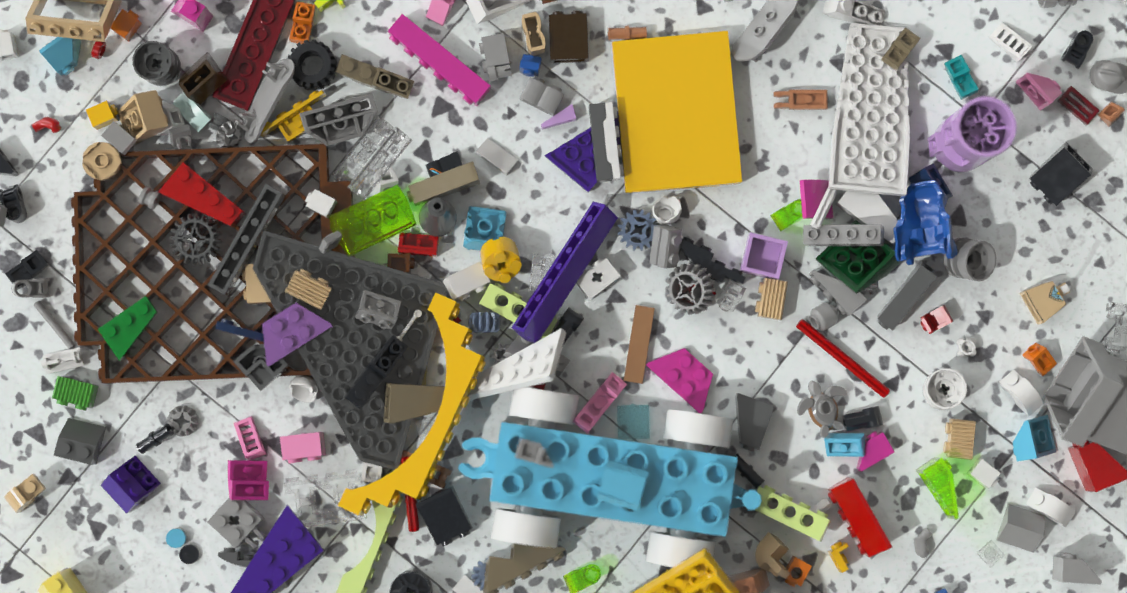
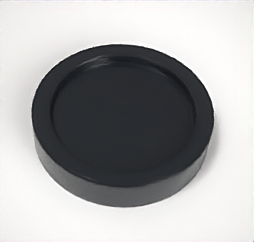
M194 545L183 546L179 552L180 560L185 564L196 562L199 557L198 549Z

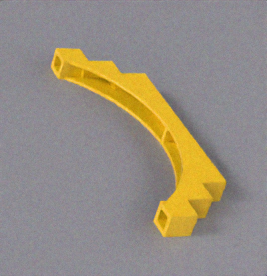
M435 292L428 311L433 313L439 326L446 355V382L443 399L436 420L428 435L418 449L393 472L366 486L356 489L346 488L338 504L339 507L356 515L364 516L371 507V500L392 508L399 501L400 491L419 500L426 496L429 489L427 485L437 472L435 467L438 461H441L444 457L445 445L450 443L453 437L452 430L461 419L460 412L462 408L467 406L470 390L475 388L478 381L476 377L479 372L483 371L486 363L484 361L485 357L465 348L472 341V330L453 322V319H456L460 312V304Z

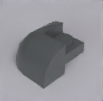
M264 344L251 346L233 361L260 391L289 367L283 358L268 367L266 365Z

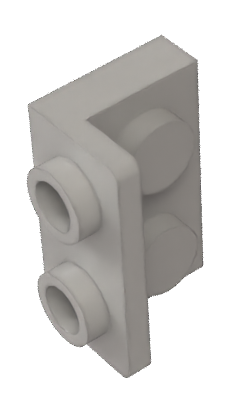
M364 290L355 318L364 323L378 325L383 329H392L397 321L401 301Z

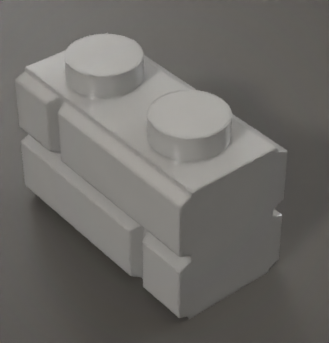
M669 225L654 226L650 264L661 268L677 267L679 247L682 242V229Z

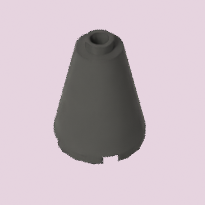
M433 198L426 202L419 212L421 228L435 237L449 234L457 222V214L454 207L441 198Z

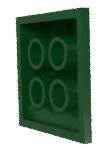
M855 220L851 225H862V224H860L857 220ZM885 243L884 246H828L815 258L818 263L856 294L886 277L900 263L896 260L895 251Z

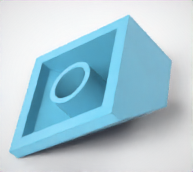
M57 37L41 48L39 52L61 76L64 74L68 75L78 65L82 39Z
M1048 415L1024 421L1013 441V452L1017 462L1037 459L1056 453Z

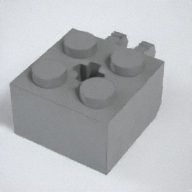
M229 497L207 521L234 548L239 547L245 541L256 550L259 546L249 537L252 532L261 540L266 538V535L257 528L265 518L246 500H230ZM238 516L240 518L238 520L240 523L234 524L233 517Z

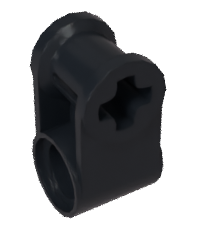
M1085 30L1076 34L1063 53L1061 61H1067L1079 69L1093 43L1092 33ZM1079 36H1083L1086 39L1085 45L1079 42Z
M16 184L13 188L4 191L0 189V201L7 208L6 218L15 223L25 221L27 212L20 187ZM19 209V215L13 218V211Z

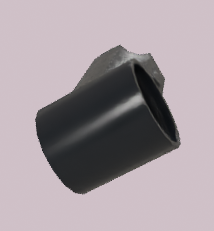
M568 307L559 320L560 323L552 333L562 328L566 332L564 345L571 334L580 326L584 317Z
M879 406L842 416L846 432L883 425Z

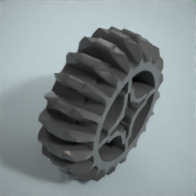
M198 213L195 214L194 219L191 214H188V221L181 217L182 224L175 223L178 229H171L175 236L169 237L170 240L175 241L170 244L171 248H176L173 254H179L178 260L180 261L185 258V264H189L191 261L193 266L197 265V260L200 265H204V258L207 262H211L209 255L216 257L217 254L213 252L214 249L221 250L219 246H216L217 243H222L221 239H217L222 233L220 231L215 232L219 226L217 224L212 226L214 220L209 219L207 221L206 215H203L200 220V214ZM194 225L190 234L183 235L188 227ZM200 225H204L208 229L210 237L202 236ZM197 235V237L201 238L202 240L196 241V244L189 240L192 238H196ZM181 242L190 244L192 255L185 252ZM209 244L203 253L198 254L202 245Z

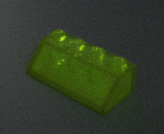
M398 185L329 216L330 229L333 233L339 231L342 234L339 243L348 257L416 225L409 202Z

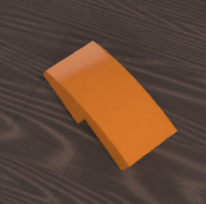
M296 2L289 38L290 42H300L303 44L304 40L310 41L315 14L314 4Z

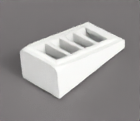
M1003 23L989 36L994 43L1016 62L1021 60L1032 47L1025 39ZM1003 30L1005 34L1000 39L997 38ZM1009 35L1011 39L1005 44L1003 41ZM1013 41L1017 42L1013 48L1009 47ZM1021 46L1022 49L1017 53L1016 49Z

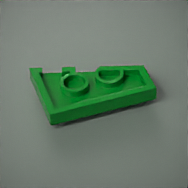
M145 296L98 328V331L119 361L124 358L127 351L134 345L136 339L150 324L158 311L149 298Z

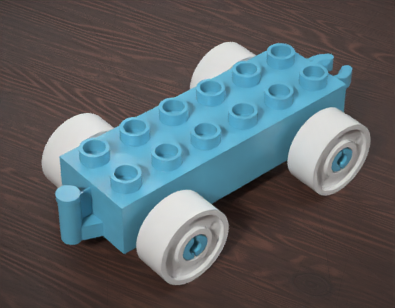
M520 388L513 390L509 415L529 418L528 426L501 422L498 444L490 443L483 438H470L462 443V448L465 450H482L486 460L480 467H473L468 463H462L458 467L459 471L472 479L492 478L489 501L516 505L515 510L495 508L491 538L496 540L556 548L561 518L541 514L542 509L671 528L670 533L650 531L646 561L675 567L704 548L714 558L716 541L696 537V533L726 537L730 509L744 506L746 509L754 510L761 503V496L757 491L745 490L734 483L737 457L708 453L709 445L729 448L733 419L668 409L664 438L683 441V448L679 449L554 430L555 422L575 425L573 420L577 414L579 396L532 388ZM520 438L540 443L545 448L554 467L550 468L515 458ZM608 461L649 472L638 511L598 500V492Z

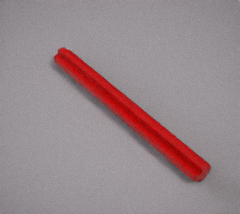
M804 319L797 323L796 327L881 397L885 398L889 394V388Z

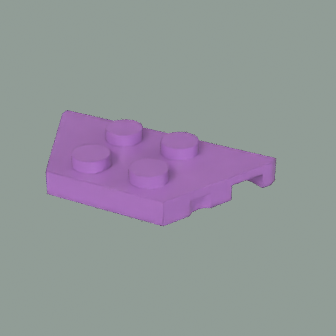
M294 303L262 323L266 365L269 367L332 327L331 323L298 303Z

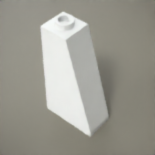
M845 191L835 205L862 225L881 224L884 227V242L889 246L895 243L893 229L898 220L880 195Z

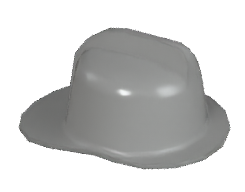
M1102 60L1092 66L1089 78L1096 88L1116 94L1127 92L1126 65Z

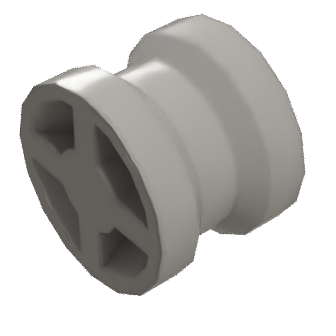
M146 186L139 196L138 203L141 205L146 204L148 208L153 210L161 198V193L158 191L154 192L150 187Z

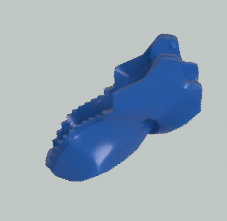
M935 180L910 184L907 188L906 196H901L899 200L901 218L893 229L896 260H906L908 265H913L915 257L942 253V255L946 254L947 259L954 258L958 255V251L953 240L951 218L945 211L948 197Z

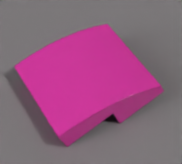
M800 180L803 219L814 218L829 186V180ZM832 205L825 219H833Z
M228 460L230 500H268L267 461Z

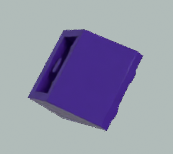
M133 456L110 473L100 486L127 514L149 496L161 483L136 456Z

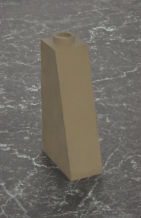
M473 161L409 185L410 191H407V196L410 203L414 202L415 206L433 198H441L480 185Z
M386 383L384 422L396 423L439 412L445 386Z

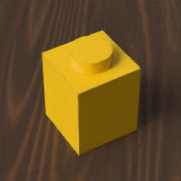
M107 100L86 109L92 126L97 130L110 125L113 121H118L116 115L119 113L114 104L111 105Z

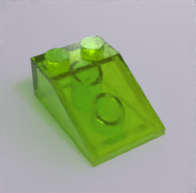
M934 457L917 468L916 472L947 518L956 520L959 518L953 473L950 470L952 466L947 459L943 460L940 457Z

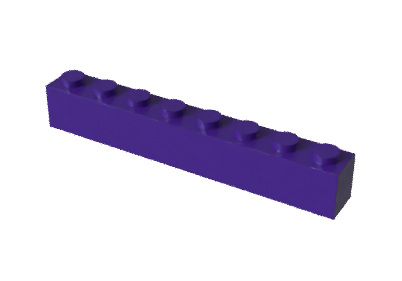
M592 202L511 327L524 340L535 343L542 338L544 332L618 219L605 204Z

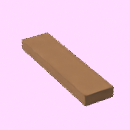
M635 305L623 381L643 384L655 308Z

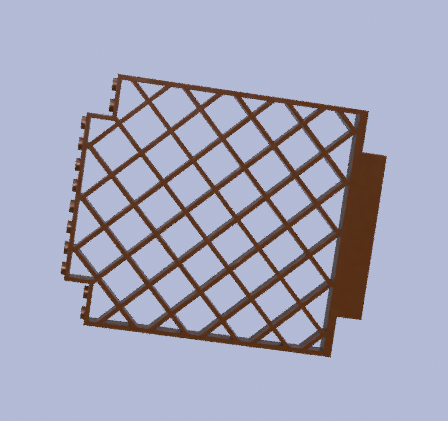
M324 144L127 152L125 155L119 152L121 159H137L128 168L121 164V169L124 171L123 174L106 192L105 180L94 179V188L97 191L74 192V197L71 198V206L74 208V216H72L71 223L75 229V235L72 236V245L75 247L72 262L76 271L73 274V283L76 285V292L73 294V301L76 304L74 322L77 323L74 340L77 342V346H101V349H98L99 361L101 360L98 377L101 383L104 384L249 378L233 362V358L251 338L244 337L228 354L209 335L215 330L217 321L222 322V319H225L228 315L242 328L258 332L262 328V323L277 313L272 303H266L271 309L250 329L232 312L244 299L243 290L226 306L208 289L210 287L208 283L215 271L201 283L184 267L185 258L177 261L159 244L171 229L175 227L176 222L182 224L180 218L184 217L192 208L184 205L175 213L160 199L158 204L173 218L153 238L135 222L147 209L148 205L139 204L128 215L111 199L112 196L129 178L135 181L142 189L146 187L134 173L148 158H159L171 169L166 177L152 190L155 192L162 188L182 162L188 165L196 156H207L219 167L207 182L214 186L226 174L243 190L233 202L238 207L249 196L256 201L257 197L252 192L271 172H274L291 188L273 217L292 235L291 239L306 243L301 237L321 217V240L327 235L339 231L342 234V238L338 246L331 250L355 257L352 182L329 181L328 146ZM319 151V162L313 159L307 152ZM290 152H301L314 165L293 186L275 168ZM261 153H279L270 163L260 155ZM243 154H254L266 165V168L246 188L228 170ZM212 155L231 156L221 165ZM165 157L183 158L176 166H173ZM319 170L320 192L335 199L337 204L329 219L315 212L295 233L277 214L296 194L304 201L306 200L300 189ZM100 197L83 215L82 198ZM106 203H109L125 220L105 239L88 222ZM216 220L212 226L217 224L220 227L223 223ZM132 225L149 243L129 262L112 245ZM236 225L235 229L239 231L240 227ZM83 226L102 243L85 262ZM188 227L186 230L191 233L192 228ZM208 229L202 236L210 237ZM196 235L197 241L202 240L201 238L197 237V235ZM204 244L202 246L208 248L209 244ZM155 247L174 264L156 285L136 268ZM189 248L186 253L192 255V250ZM214 249L213 252L217 254L216 258L222 261L223 257ZM107 250L127 266L108 287L89 270ZM179 270L199 287L180 308L160 291ZM133 272L151 289L145 295L150 301L158 295L175 313L157 333L149 325L146 327L145 331L152 338L134 357L127 352L124 358L129 362L114 378L110 379L109 345L105 340L86 341L85 321L100 334L98 331L100 326L90 316L108 297L123 310L129 308L113 292ZM84 274L103 291L86 310ZM241 274L239 279L246 285V281H243ZM203 293L209 296L223 310L204 331L185 314ZM180 317L200 335L182 355L177 353L162 339ZM204 340L224 357L209 375H201L186 361ZM256 340L259 344H264V342ZM157 342L176 359L173 365L161 377H154L139 363ZM229 362L240 372L236 374H219ZM181 365L192 374L172 376ZM289 365L288 371L283 372L279 377L309 376L311 373L308 368L305 371H296ZM134 367L145 376L124 378Z

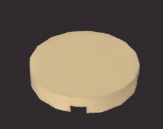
M96 142L88 146L82 157V165L85 172L93 179L101 181L109 180L116 176L122 164L119 151L113 145L106 142Z

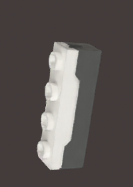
M612 102L589 104L597 183L620 180V175H623V164H619L618 156H621V146L617 145L616 137H619V127L615 126L614 119L617 118V108L613 107Z

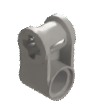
M50 278L17 280L12 284V293L17 297L48 298L50 297V294H48ZM20 283L26 286V291L23 294L17 292V286Z

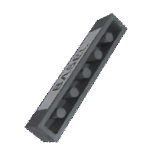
M267 184L264 185L208 286L229 296L242 270L245 268V264L248 263L259 244L263 231L267 230L286 195Z

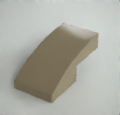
M905 27L881 60L897 71L921 38Z

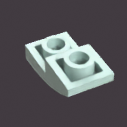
M184 92L172 102L174 106L179 108L181 115L197 132L212 119L198 103L189 99Z

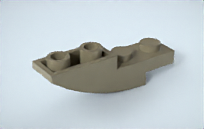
M343 54L335 70V73L350 78L352 81L405 99L409 98L414 81L380 67H374Z

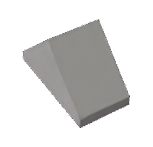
M114 121L101 135L124 155L137 141Z

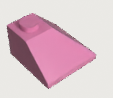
M1026 73L1016 81L1040 111L1062 94L1059 84L1047 77Z

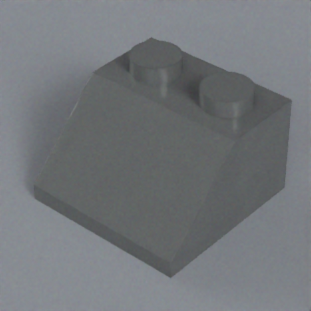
M68 418L58 436L53 456L96 465L106 427Z

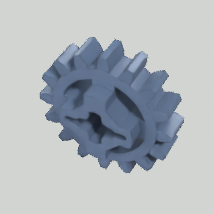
M642 209L640 214H637L636 210H633V215L627 212V219L621 218L620 220L623 225L620 224L617 227L622 229V231L617 233L618 236H623L620 242L626 241V248L631 245L633 246V251L636 250V247H639L640 251H643V246L650 248L649 242H652L654 226H656L653 224L656 218L650 219L651 213L643 215L644 211ZM635 218H642L646 221L638 222ZM629 223L631 228L630 231L626 234L625 227L626 224ZM635 226L638 228L643 227L641 235L639 233L633 234ZM650 227L651 234L649 238H647V235L645 234L646 229ZM631 239H639L641 243L632 242Z

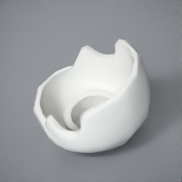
M663 196L652 207L653 217L660 224L664 225L676 222L682 212L681 202L675 196Z
M304 375L296 376L290 382L289 389H291L292 397L302 402L311 403L315 401L318 394V386L311 377Z

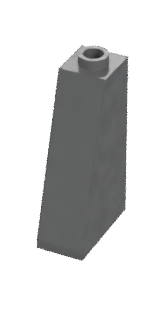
M921 260L879 313L877 319L880 321L878 323L886 330L890 328L893 331L937 278V272Z

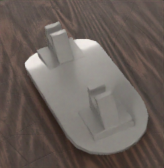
M767 0L733 44L731 49L732 57L738 61L752 60L757 62L758 60L755 58L762 56L797 10L799 0Z
M282 59L275 64L267 62L266 65L270 69L268 72L263 69L262 72L266 76L257 90L249 110L245 113H239V116L244 118L242 122L235 120V123L243 129L247 142H256L260 137L265 124L286 86L292 79L295 64L291 59Z

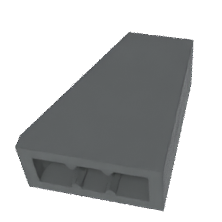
M736 393L735 402L739 443L743 444V449L754 452V449H760L774 406Z

